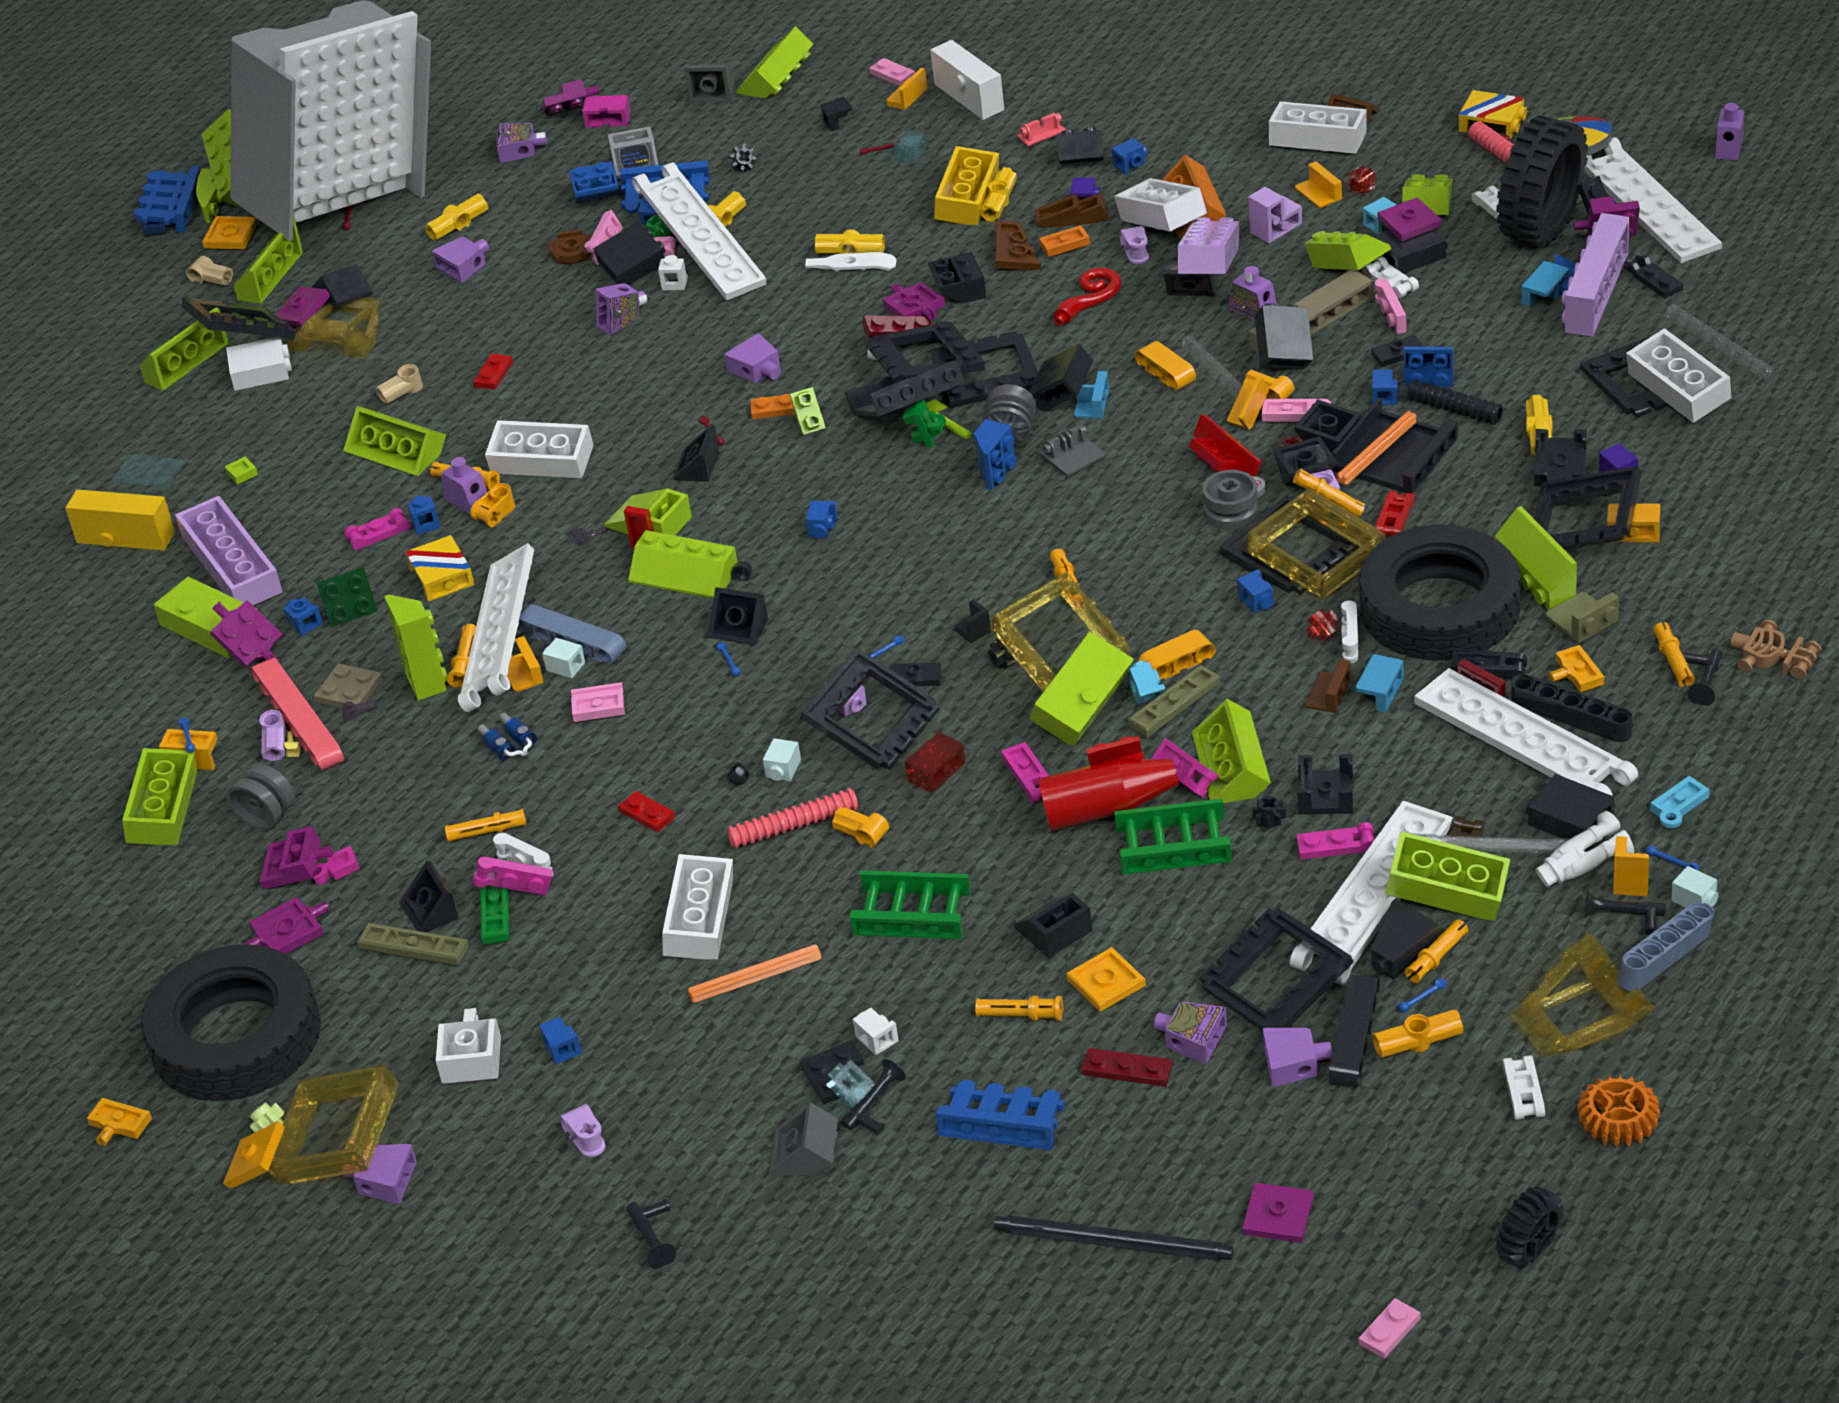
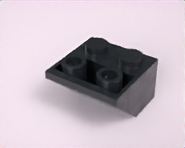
M1090 127L1084 128L1083 132L1074 133V130H1063L1061 134H1057L1059 164L1104 160L1101 130Z
M972 252L928 262V267L940 292L962 304L986 298L984 276Z
M1070 893L1054 899L1016 922L1014 928L1049 958L1092 932L1090 907L1074 893Z

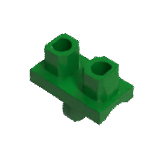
M924 399L917 401L915 407L905 409L903 415L906 425H917V427H913L911 432L914 443L924 442L926 447H934L933 439L943 432L942 427L946 423L944 415L936 414L935 411H929Z

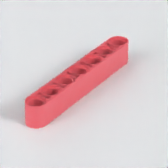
M273 657L251 667L254 680L256 682L259 681V687L266 696L269 695V701L275 709H279L284 722L289 723V729L293 735L299 737L300 744L305 752L309 751L310 759L315 766L319 765V771L321 772L343 762L344 757L339 745L276 658Z

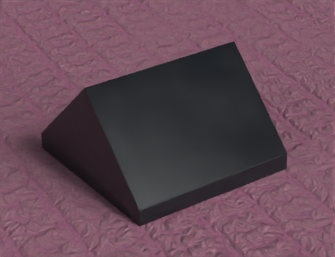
M1167 261L1163 269V276L1168 295L1214 296V274H1178V261Z
M357 264L321 275L311 287L326 289L330 294L326 302L336 307L373 295L371 287Z
M1317 399L1295 425L1294 431L1303 441L1320 436L1330 450L1341 443L1359 421L1361 413Z
M709 425L683 449L673 480L709 482L719 454L714 425Z
M1320 436L1273 449L1284 486L1293 484V478L1300 468L1312 474L1330 469L1333 471L1337 466L1336 459Z
M715 587L707 637L755 645L768 621L764 595Z
M427 860L399 902L416 930L426 933L458 919L451 891L432 862Z

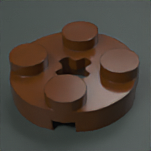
M580 230L562 232L557 235L558 239L554 242L552 239L549 242L550 256L557 264L586 261L592 254L584 247L592 236L590 234L588 236L583 235Z

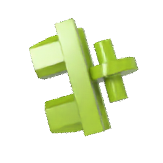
M813 387L789 394L802 435L826 428Z

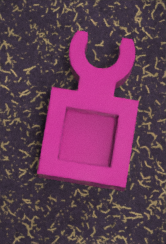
M348 846L334 853L332 857H327L328 862L324 864H316L313 878L317 885L325 884L330 877L334 876L335 880H338L360 869L352 847Z

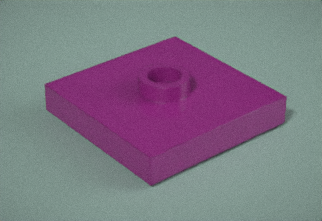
M1418 197L1377 212L1378 220L1401 241L1442 226V219Z
M300 286L278 311L276 316L288 322L291 326L305 327L328 300L330 294L326 289Z
M1254 1183L1242 1228L1243 1235L1303 1243L1314 1200V1191Z

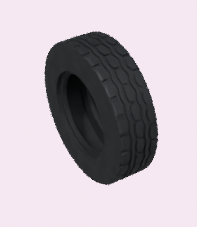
M1444 524L1425 525L1398 532L1375 546L1361 565L1359 572L1361 620L1370 635L1375 640L1377 639L1380 644L1396 653L1405 654L1416 659L1423 658L1435 661L1444 659L1445 661L1452 660L1453 650L1486 651L1492 648L1493 645L1501 642L1505 635L1508 636L1519 618L1520 569L1510 550L1500 541L1495 540L1494 537L1484 532L1482 533L1468 527ZM1431 577L1456 578L1471 584L1479 591L1470 600L1447 607H1431L1416 604L1401 594V591L1410 584Z
M249 944L229 945L227 947L211 949L177 965L153 988L149 998L146 1000L141 1015L143 1038L152 1064L160 1079L171 1089H176L180 1094L205 1101L207 1099L211 1101L242 1099L245 1096H253L264 1092L265 1089H271L278 1085L282 1080L287 1079L296 1072L298 1067L302 1066L308 1059L309 1053L313 1051L317 1043L321 1028L317 1001L310 980L303 967L295 959L281 951L266 946ZM241 1000L262 1002L273 1008L268 1020L257 1031L240 1040L224 1044H207L190 1037L195 1024L206 1013L223 1004Z

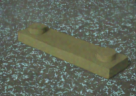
M1202 665L1198 666L1128 718V726L1149 737L1220 683V676Z
M372 923L367 924L357 941L359 949L457 966L469 947L467 939Z

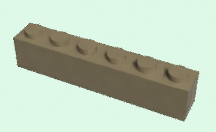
M1350 270L1293 304L1308 309L1310 335L1373 298L1372 280L1356 270ZM1255 327L1249 331L1250 349L1258 353Z

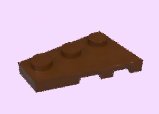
M997 221L995 268L1041 270V262L1039 259H1036L1033 247L1029 246L1028 238L1020 222Z

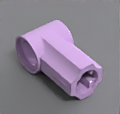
M269 710L264 712L259 719L262 727V757L269 761L281 760L285 756L284 742L287 736V729L282 714L277 710Z

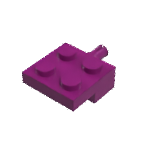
M582 79L561 84L559 94L543 98L541 103L543 113L549 112V115L561 112L563 107L569 106V109L580 107L586 97L599 94L598 87L596 85L585 89Z
M1613 196L1590 199L1588 219L1573 221L1574 231L1587 229L1588 235L1592 236L1593 224L1598 222L1601 213L1629 217L1630 239L1637 235L1640 212L1639 202L1632 201L1615 204Z
M312 826L288 831L285 841L269 844L260 878L261 885L264 889L312 879L317 861L333 856L332 847L320 848L321 839Z

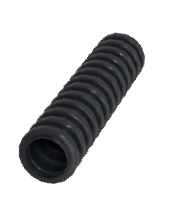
M1414 379L1408 387L1407 395L1411 401L1415 399L1418 403L1422 402L1425 405L1428 403L1429 406L1433 407L1435 405L1439 409L1442 407L1445 411L1449 409L1452 413L1455 411L1459 415L1463 413V416H1470L1472 419L1477 418L1479 421L1483 419L1486 423L1490 421L1493 425L1498 423L1502 417L1503 407L1499 403L1495 405V402H1488L1486 399L1481 400L1479 397L1474 398L1472 395L1467 396L1465 393L1461 394L1458 391L1447 390L1445 387L1440 388L1438 385L1433 386L1431 383L1426 384V382H1420L1417 379Z

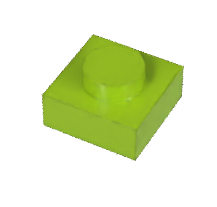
M246 457L225 466L227 475L237 485L258 475L256 467Z

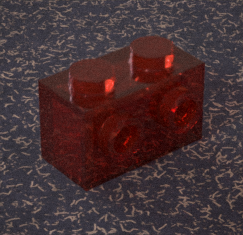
M941 732L935 734L905 761L907 781L933 793L966 763L963 743Z

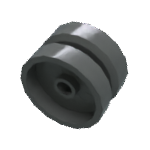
M1224 470L1208 477L1203 483L1204 517L1207 522L1216 528L1236 530L1246 527L1258 516L1257 482L1248 473L1238 470Z
M253 763L244 771L240 779L228 789L226 799L228 806L242 822L256 828L269 830L294 803L295 793L289 781L279 771L262 763Z

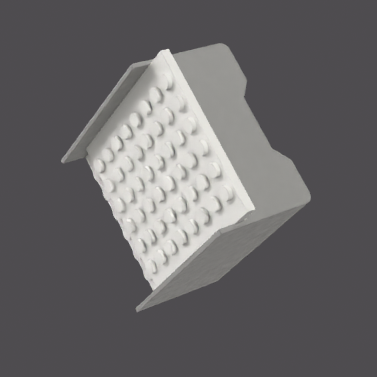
M363 0L333 8L329 17L288 29L261 28L232 37L231 200L278 234L281 232L285 239L291 241L293 240V219L295 222L303 221L403 188L408 189L420 198L425 196L431 40L417 32L416 13L411 11L392 16L374 3Z

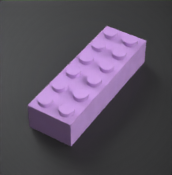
M1601 213L1598 222H1594L1592 236L1588 235L1586 249L1581 251L1580 263L1577 262L1575 265L1574 277L1570 276L1568 290H1564L1562 295V304L1565 305L1562 314V324H1565V332L1587 336L1594 335L1628 255L1629 217Z
M1202 217L1197 218V221H1193L1178 244V274H1225L1239 250V221H1233V218L1229 217L1220 218L1219 221H1210V218Z
M220 496L175 514L182 538L224 594L242 602L248 600L252 605H255L283 592L277 570Z

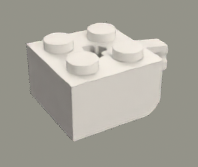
M476 1008L464 1010L463 1022L439 1024L436 1064L442 1084L498 1078L501 1035L496 1018L479 1020L478 1015H476Z

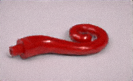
M1094 268L1084 272L1079 278V285L1083 290L1093 294L1072 297L1062 302L1054 312L1055 324L1061 326L1063 323L1069 324L1080 311L1113 298L1121 287L1120 275L1109 268ZM1094 279H1100V280H1098V281H1096V282H1090L1091 280H1094ZM1103 279H1105V280H1107V281L1109 282V284H1108L1107 287H1105L1106 284H1105V281H1104Z

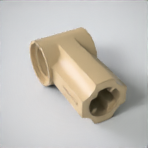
M200 256L186 270L188 279L191 282H200L199 284L208 281L227 286L232 281L234 275L232 268L214 264L206 256Z
M406 364L399 368L397 376L377 386L375 389L381 401L387 404L406 393L420 391L423 388V383L417 366Z

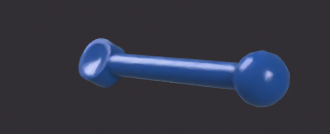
M896 636L893 642L869 656L875 658L892 647L903 644L904 638Z
M724 642L717 644V650L723 653L731 668V675H740V668L735 666L726 650L727 644Z
M184 717L179 720V725L184 730L187 743L185 750L188 753H193L195 745L191 742L188 729L190 722L188 718Z
M1653 845L1646 848V854L1649 856L1655 855L1684 868L1689 866L1699 871V865L1695 862L1686 863L1658 851Z
M1437 979L1434 986L1408 1002L1399 1003L1398 1010L1404 1013L1407 1012L1409 1007L1438 989H1444L1446 981L1444 979Z

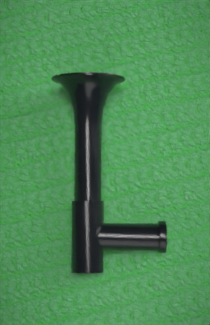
M1712 649L1710 655L1685 651L1684 658L1687 663L1706 665L1701 682L1693 684L1688 688L1687 695L1692 703L1708 706L1714 702L1715 693L1710 685L1723 655L1721 650Z
M1588 889L1586 890L1585 918L1589 913L1598 910L1644 914L1645 934L1651 935L1657 930L1656 916H1665V903L1606 900L1597 898L1589 893Z
M888 1059L881 1061L883 1072L880 1078L842 1121L844 1127L852 1130L858 1123L875 1132L876 1135H879L884 1130V1123L878 1122L865 1114L891 1082L895 1080L904 1081L906 1079V1075L901 1067Z
M665 1198L663 1201L642 1209L638 1203H630L626 1210L651 1249L647 1257L649 1266L653 1269H658L672 1263L677 1252L675 1247L668 1243L662 1244L648 1221L650 1217L670 1211L667 1199Z

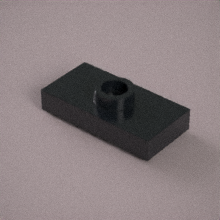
M1411 335L1372 348L1371 355L1381 367H1385L1404 360V346H1424L1415 335Z
M941 662L890 664L889 666L890 670L916 687L940 686Z

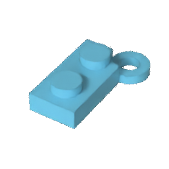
M1688 776L1650 803V811L1660 817V823L1664 827L1676 828L1681 825L1683 815L1709 798L1710 789Z

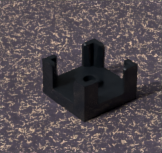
M1536 429L1534 486H1541L1542 482L1586 475L1587 430H1574V438H1549L1548 429Z
M1353 754L1339 755L1340 770H1313L1312 756L1298 755V814H1353Z

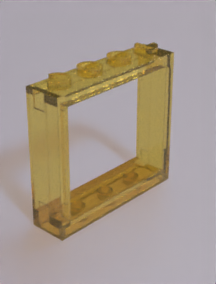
M1308 488L1248 532L1247 551L1270 565L1273 569L1280 571L1291 580L1324 599L1360 572L1361 565L1366 556L1375 546L1385 540V533L1311 488ZM1309 515L1360 546V548L1326 574L1322 575L1272 544L1271 541Z
M1067 572L996 613L990 629L1043 692L1056 677V674L1013 623L1059 595H1062L1094 634L1125 654H1128L1130 648L1124 641L1125 637L1118 634L1113 628L1111 621L1101 614L1095 602L1085 595L1079 583H1075Z
M386 1064L300 1080L283 1122L284 1132L269 1167V1172L279 1184H292L368 1170L400 1084ZM365 1096L345 1149L299 1157L320 1103Z

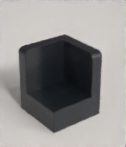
M845 97L820 105L822 120L831 131L839 129L838 118L847 116L848 112L852 111V106Z
M974 599L969 601L970 617L955 625V631L970 643L991 632L989 611Z

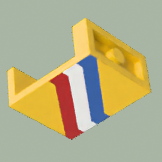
M1472 90L1459 113V131L1468 133L1475 120L1506 125V135L1511 139L1514 133H1518L1520 121L1526 119L1527 107H1524V98Z
M451 535L405 551L410 571L415 570L421 580L428 602L474 585L471 568Z

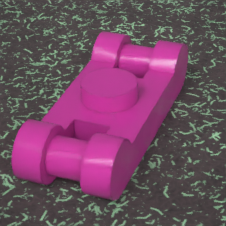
M394 508L390 511L389 515L382 518L374 519L358 527L354 525L348 526L344 534L352 547L358 550L409 530L411 523L400 508Z

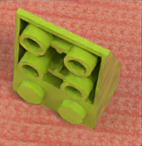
M1413 174L1411 178H1407L1403 185L1402 203L1418 197L1436 215H1449L1453 179L1443 174L1434 175V178H1425L1423 174Z
M668 488L633 495L604 525L606 528L628 534L624 509L626 506L649 509L654 532L675 536L692 518L688 495Z

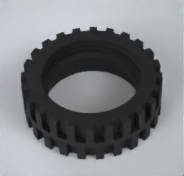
M1543 115L1530 119V123L1525 124L1523 132H1520L1517 136V142L1511 147V154L1504 165L1506 168L1501 176V188L1497 195V198H1499V203L1496 206V212L1499 213L1497 223L1500 224L1499 229L1500 232H1503L1504 236L1545 247L1551 245L1552 240L1555 241L1558 238V234L1565 229V224L1569 223L1571 213L1577 205L1576 201L1580 194L1577 185L1582 183L1586 174L1584 171L1588 161V157H1586L1588 144H1586L1587 135L1584 134L1583 127Z

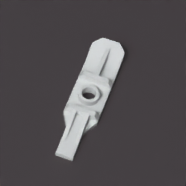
M881 252L835 254L827 258L806 259L805 267L832 269L835 272L850 269L865 271L870 268L889 271L895 268L896 258L891 254Z

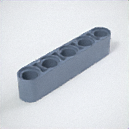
M529 604L520 613L517 633L528 634L527 637L539 641L542 639L547 641V644H551L555 638L582 645L583 654L587 655L589 659L598 662L604 661L608 663L607 665H611L626 649V643L620 635L543 607Z
M1702 902L1690 904L1625 953L1622 957L1617 977L1618 985L1628 991L1641 989L1703 942L1710 932L1714 917L1713 908Z

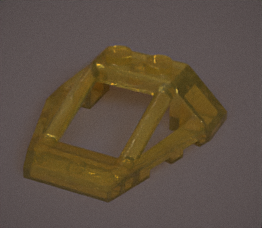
M365 297L338 307L326 302L296 329L295 338L289 339L286 343L288 350L305 352L312 340L343 343L346 356L367 358L376 345L381 299ZM332 311L357 314L347 322L323 319ZM370 316L364 334L355 326Z
M1589 932L1560 956L1562 960L1554 969H1549L1544 976L1545 981L1536 992L1532 991L1511 1018L1539 1053L1546 1057L1564 1054L1614 1036L1632 1026L1655 1008L1638 987L1633 991H1628L1618 985L1617 977L1619 970L1612 963L1603 946ZM1576 965L1579 966L1586 976V980L1546 997ZM1595 988L1615 1014L1564 1036L1544 1011Z

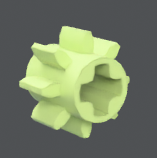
M264 1102L250 1115L254 1122L249 1127L254 1132H257L277 1121L284 1125L281 1117L285 1112L276 1103L270 1107Z

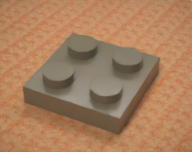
M338 663L315 693L314 700L318 703L359 712L383 680L382 673Z

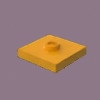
M215 216L202 241L203 247L245 249L258 225L257 218Z
M1112 947L1066 973L1067 981L1099 1012L1146 986L1145 978Z
M277 1121L241 1139L223 1184L228 1188H234L267 1172L285 1127Z

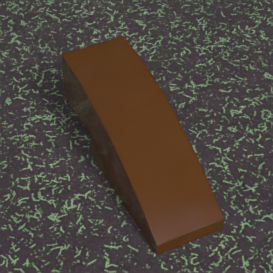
M1101 192L1079 200L1077 194L1035 209L1036 224L1042 227L1052 228L1093 224L1109 219L1108 206Z

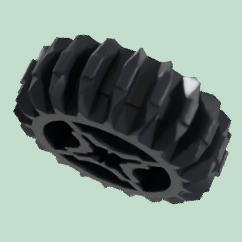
M1539 1186L1530 1187L1526 1192H1522L1519 1198L1514 1200L1511 1208L1507 1209V1214L1502 1218L1503 1222L1498 1228L1499 1234L1495 1240L1497 1242L1495 1249L1498 1251V1255L1509 1264L1520 1268L1526 1267L1529 1262L1533 1263L1551 1244L1553 1238L1557 1236L1556 1232L1561 1226L1560 1220L1563 1218L1562 1211L1564 1205L1561 1203V1199L1556 1197V1194Z

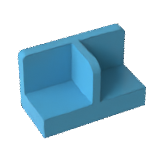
M1544 261L1522 285V304L1530 306L1539 295L1557 299L1559 297V283L1567 276L1569 268Z
M1098 371L1095 385H1082L1079 394L1076 396L1075 418H1103L1109 391L1107 371Z
M1377 654L1372 655L1356 685V691L1375 696L1376 710L1386 712L1404 679L1403 660Z

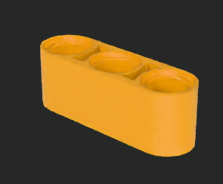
M1154 341L1135 352L1137 364L1144 366L1145 370L1153 376H1158L1159 380L1168 387L1172 386L1175 389L1174 391L1196 380L1194 368L1158 341Z
M1192 630L1144 652L1138 662H1150L1152 670L1156 669L1160 680L1163 678L1167 679L1180 673V670L1184 668L1189 669L1202 663V660L1206 658L1211 659L1215 654L1216 648L1199 630Z

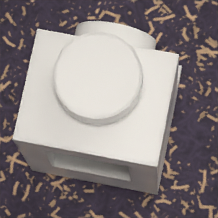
M669 255L661 259L658 271L662 290H684L688 278L684 259H677L675 255ZM669 280H678V282H669Z
M872 1008L853 1018L856 1038L875 1055L899 1041L896 1023L893 1020L888 1022L885 1016L878 1015Z

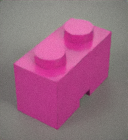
M628 95L586 97L582 110L585 127H602L603 124H610L611 127L627 126L631 113Z

